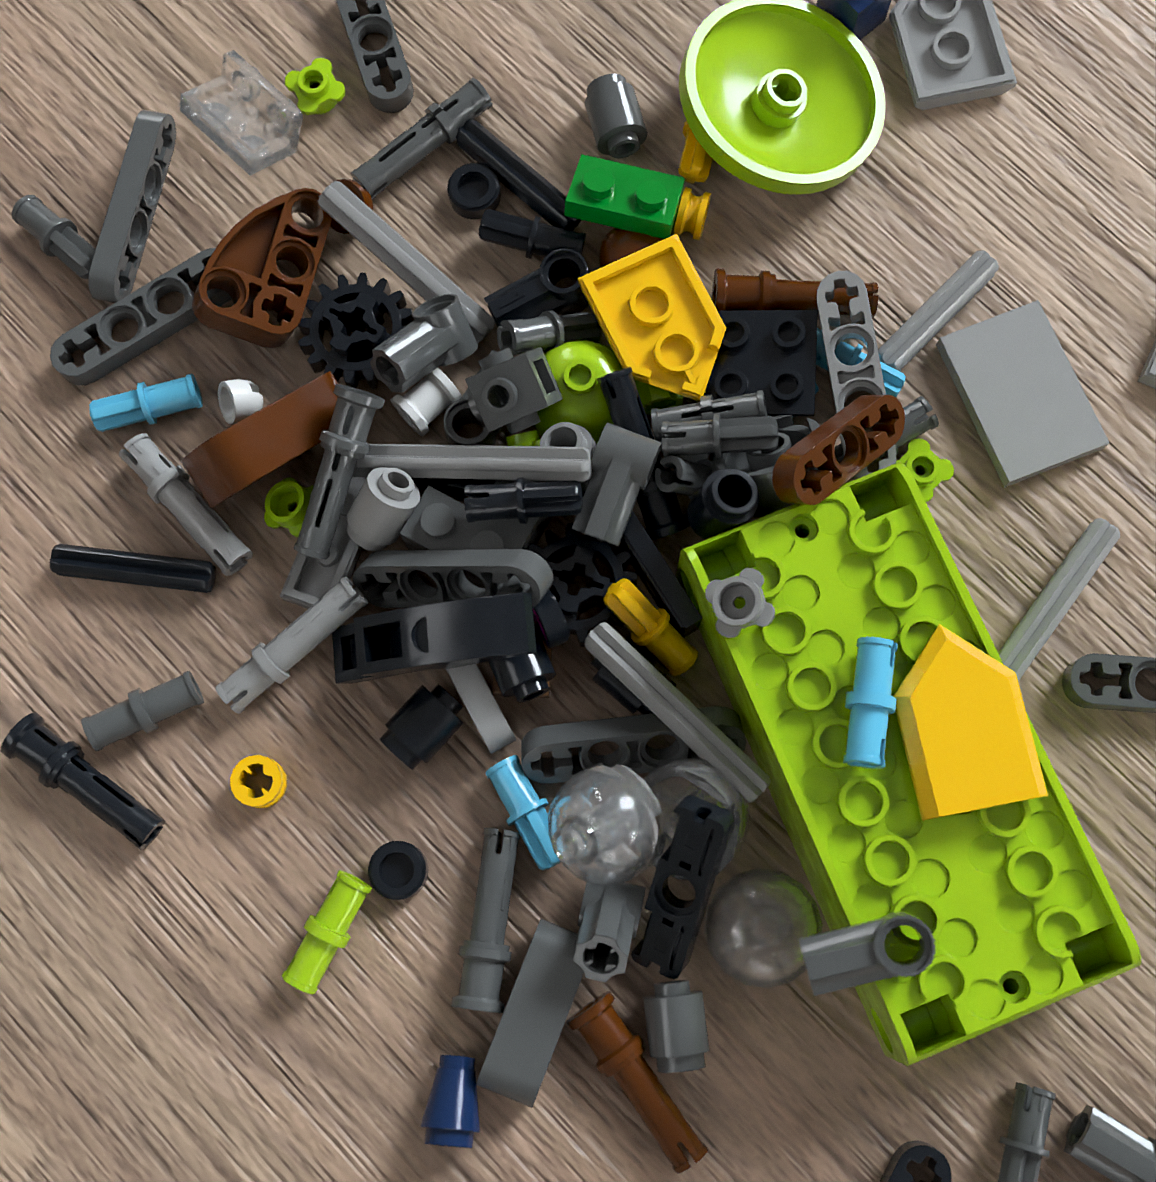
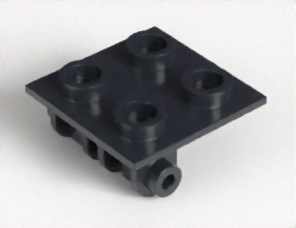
M818 310L718 311L726 326V331L703 396L712 394L715 400L756 393L759 390H763L767 416H814Z

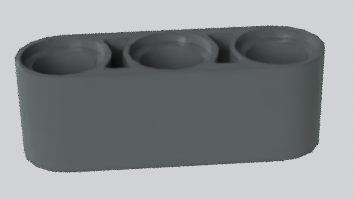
M544 919L540 920L476 1085L530 1108L533 1107L584 974L581 966L573 962L578 933Z

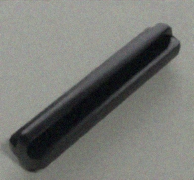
M469 119L458 129L456 135L457 145L476 162L492 169L503 185L549 224L573 231L579 225L580 219L564 216L566 196L479 122Z
M67 544L55 545L49 562L50 570L59 576L203 593L213 590L216 579V567L209 561Z

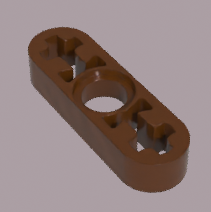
M862 395L784 452L777 459L772 474L773 487L779 499L789 504L816 505L895 445L901 438L905 426V414L900 401L892 395ZM872 427L873 431H865L863 428ZM841 434L845 440L846 449L843 460L838 463L835 458L834 447L837 437ZM805 467L817 468V470H809L806 472Z

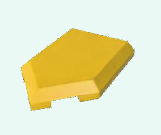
M672 235L579 277L578 283L622 369L631 366L632 375L635 380L700 402V396H703L726 326L678 235Z
M939 624L912 669L893 695L897 699L895 712L922 821L1048 796L1016 672Z

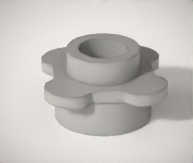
M745 568L739 576H732L723 581L716 579L708 584L705 590V597L708 602L712 603L714 613L718 617L716 629L722 636L734 638L739 635L741 629L755 624L765 627L773 621L775 608L772 604L766 602L762 590L764 577L758 570ZM739 597L744 598L746 602L745 606L741 609H737L734 605L735 600Z

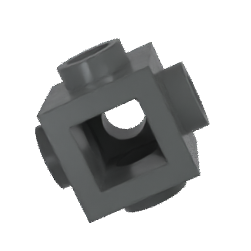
M541 347L513 357L510 348L501 350L479 360L482 372L465 379L469 388L467 392L469 407L475 418L480 422H484L488 432L504 425L507 426L510 435L541 422L537 411L563 399Z

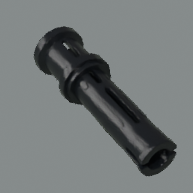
M631 366L596 378L605 398L613 425L654 439L632 375ZM660 454L645 490H640L637 497V502L646 525L645 531L651 540L669 536L690 526L687 514L682 513L676 493L663 492L656 485V468L673 471L670 467H664L659 463L661 461Z
M30 713L10 730L1 745L0 752L9 759L17 757L39 774L38 781L45 787L53 789L60 787L109 826L119 831L140 850L149 846L163 828L162 825L165 824V820L149 808L147 809L115 782L92 767L90 763L83 759L84 753L82 748L74 741L64 742L44 726V718L38 713Z

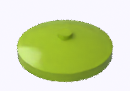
M730 1L713 11L701 23L687 47L679 73L680 101L687 123L695 138L722 168L755 187L771 192L795 195L811 194L832 188L855 173L870 155L881 135L885 119V95L882 81L873 59L861 41L842 22L819 7L805 1Z

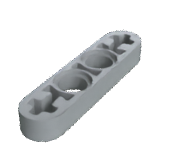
M836 271L828 274L820 282L817 289V309L837 414L845 408L844 403L847 397L854 392L866 391L872 395H886L869 298L864 281L857 274L850 271ZM837 288H845L848 296L857 295V297L850 299L849 302L851 324L840 326L838 305L836 302H826L834 298V290ZM859 320H863L864 324L862 325L854 323L858 322ZM829 326H835L837 328L831 331L829 329ZM848 338L861 340L868 350L866 358L856 365L841 363L835 355L836 347L841 341ZM870 427V428H863V429H864L865 431H870V430H872V427ZM840 434L843 456H845V440ZM895 445L883 453L887 459L879 461L878 470L896 463ZM865 467L852 479L856 480L873 472H868L867 467Z

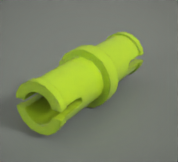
M339 870L336 874L337 878L316 916L309 915L304 924V929L307 930V933L287 970L281 976L289 985L308 994H315L317 992L318 985L338 948L343 949L346 947L351 938L347 931L367 894L372 890L368 883L342 870Z

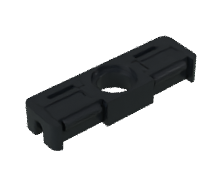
M693 795L684 797L673 810V812L680 815L671 846L661 855L655 870L644 908L651 911L644 937L631 952L634 962L646 968L653 962L661 966L659 973L669 979H677L690 961L734 821L730 811ZM678 875L689 880L695 890V899L686 901L676 897L669 889L668 877Z

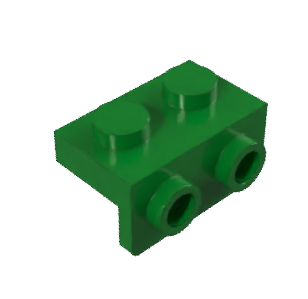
M581 154L565 200L564 216L666 239L670 237L674 222L676 221L685 178Z

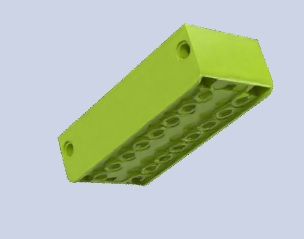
M898 462L843 484L816 505L794 504L681 550L676 571L677 580L702 616L699 626L700 633L731 704L740 715L744 734L758 766L770 777L771 782L768 789L830 931L879 919L890 913L904 912L920 919L929 927L935 939V955L932 963L924 972L915 976H895L855 986L885 1056L908 1067L1141 965L1142 958L1135 937L1028 714L1030 729L1048 796L922 821L896 712L888 716L884 768H862L843 763L844 755H846L851 709L845 707L846 693L853 691L858 638L879 637L893 640V643H898L897 651L895 652L891 696L895 694L904 678L908 675L939 624L1003 664L924 497L905 464ZM745 568L756 569L764 577L762 590L766 602L772 604L775 608V617L768 626L761 627L755 624L741 629L737 637H724L716 629L718 617L714 613L712 603L708 602L705 597V590L713 580L719 579L723 581L732 576H739ZM742 597L737 598L734 602L737 609L743 608L746 604L745 599ZM907 925L891 929L884 941L887 956L895 961H907L913 958L920 946L916 930Z

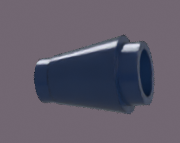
M440 1055L439 1068L436 1070L420 1125L421 1128H426L424 1144L473 1148L474 1133H480L476 1071H474L475 1058Z

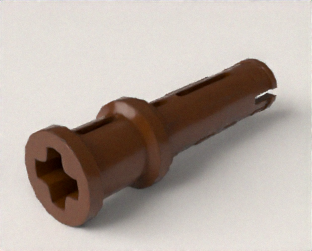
M715 269L712 285V302L717 311L818 310L817 289L821 281L776 279V275L771 274L770 271L762 270L758 276L727 275L724 269ZM876 282L864 283L867 288L873 318L878 307V295H873V293L878 292V284ZM845 288L835 289L834 298L826 302H836L840 315H850V299L857 297V295L848 296Z
M607 991L577 1011L566 1023L571 1030L578 1029L598 1059L595 1067L599 1073H604L606 1077L614 1076L622 1091L673 1165L674 1171L677 1174L691 1168V1165L679 1147V1142L684 1144L696 1163L706 1155L708 1149L697 1137L658 1080L654 1071L641 1055L645 1050L643 1046L644 1040L639 1034L632 1035L612 1005L615 999L610 991Z

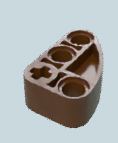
M302 188L276 197L254 209L226 234L209 258L193 296L192 308L195 316L202 324L261 347H279L288 341L302 319L332 221V217L318 204L320 192L314 189ZM299 212L309 216L315 228L306 229L297 225L293 220L292 213ZM287 260L292 262L299 269L300 277L291 278L285 276L278 269L276 261ZM215 288L224 290L232 297L234 305L227 308L216 306L209 300L207 291ZM268 310H273L278 313V326L272 325L268 322Z
M331 371L223 430L180 460L210 508L222 503L321 443V440H319L321 431L329 428L338 398L333 393L338 382Z

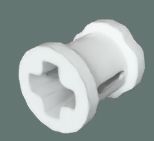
M437 367L404 396L395 395L391 399V403L408 425L420 436H424L429 432L428 424L453 402L460 400L462 395L452 381Z

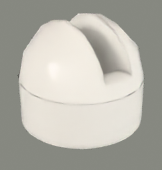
M244 379L222 381L219 384V406L228 424H236L263 408V396L259 394V388L253 382Z

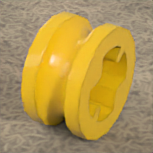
M685 187L676 217L674 235L681 236L683 232H690L694 240L700 241L710 205L711 193L704 192L702 196H695L692 193V188Z
M261 755L248 756L239 761L234 767L230 777V787L235 798L242 804L258 809L269 808L278 803L284 796L287 788V775L283 767L273 759ZM263 766V773L272 777L273 783L270 790L261 789L264 794L263 796L255 798L254 789L246 787L245 782L248 774L256 776L257 774L254 769Z

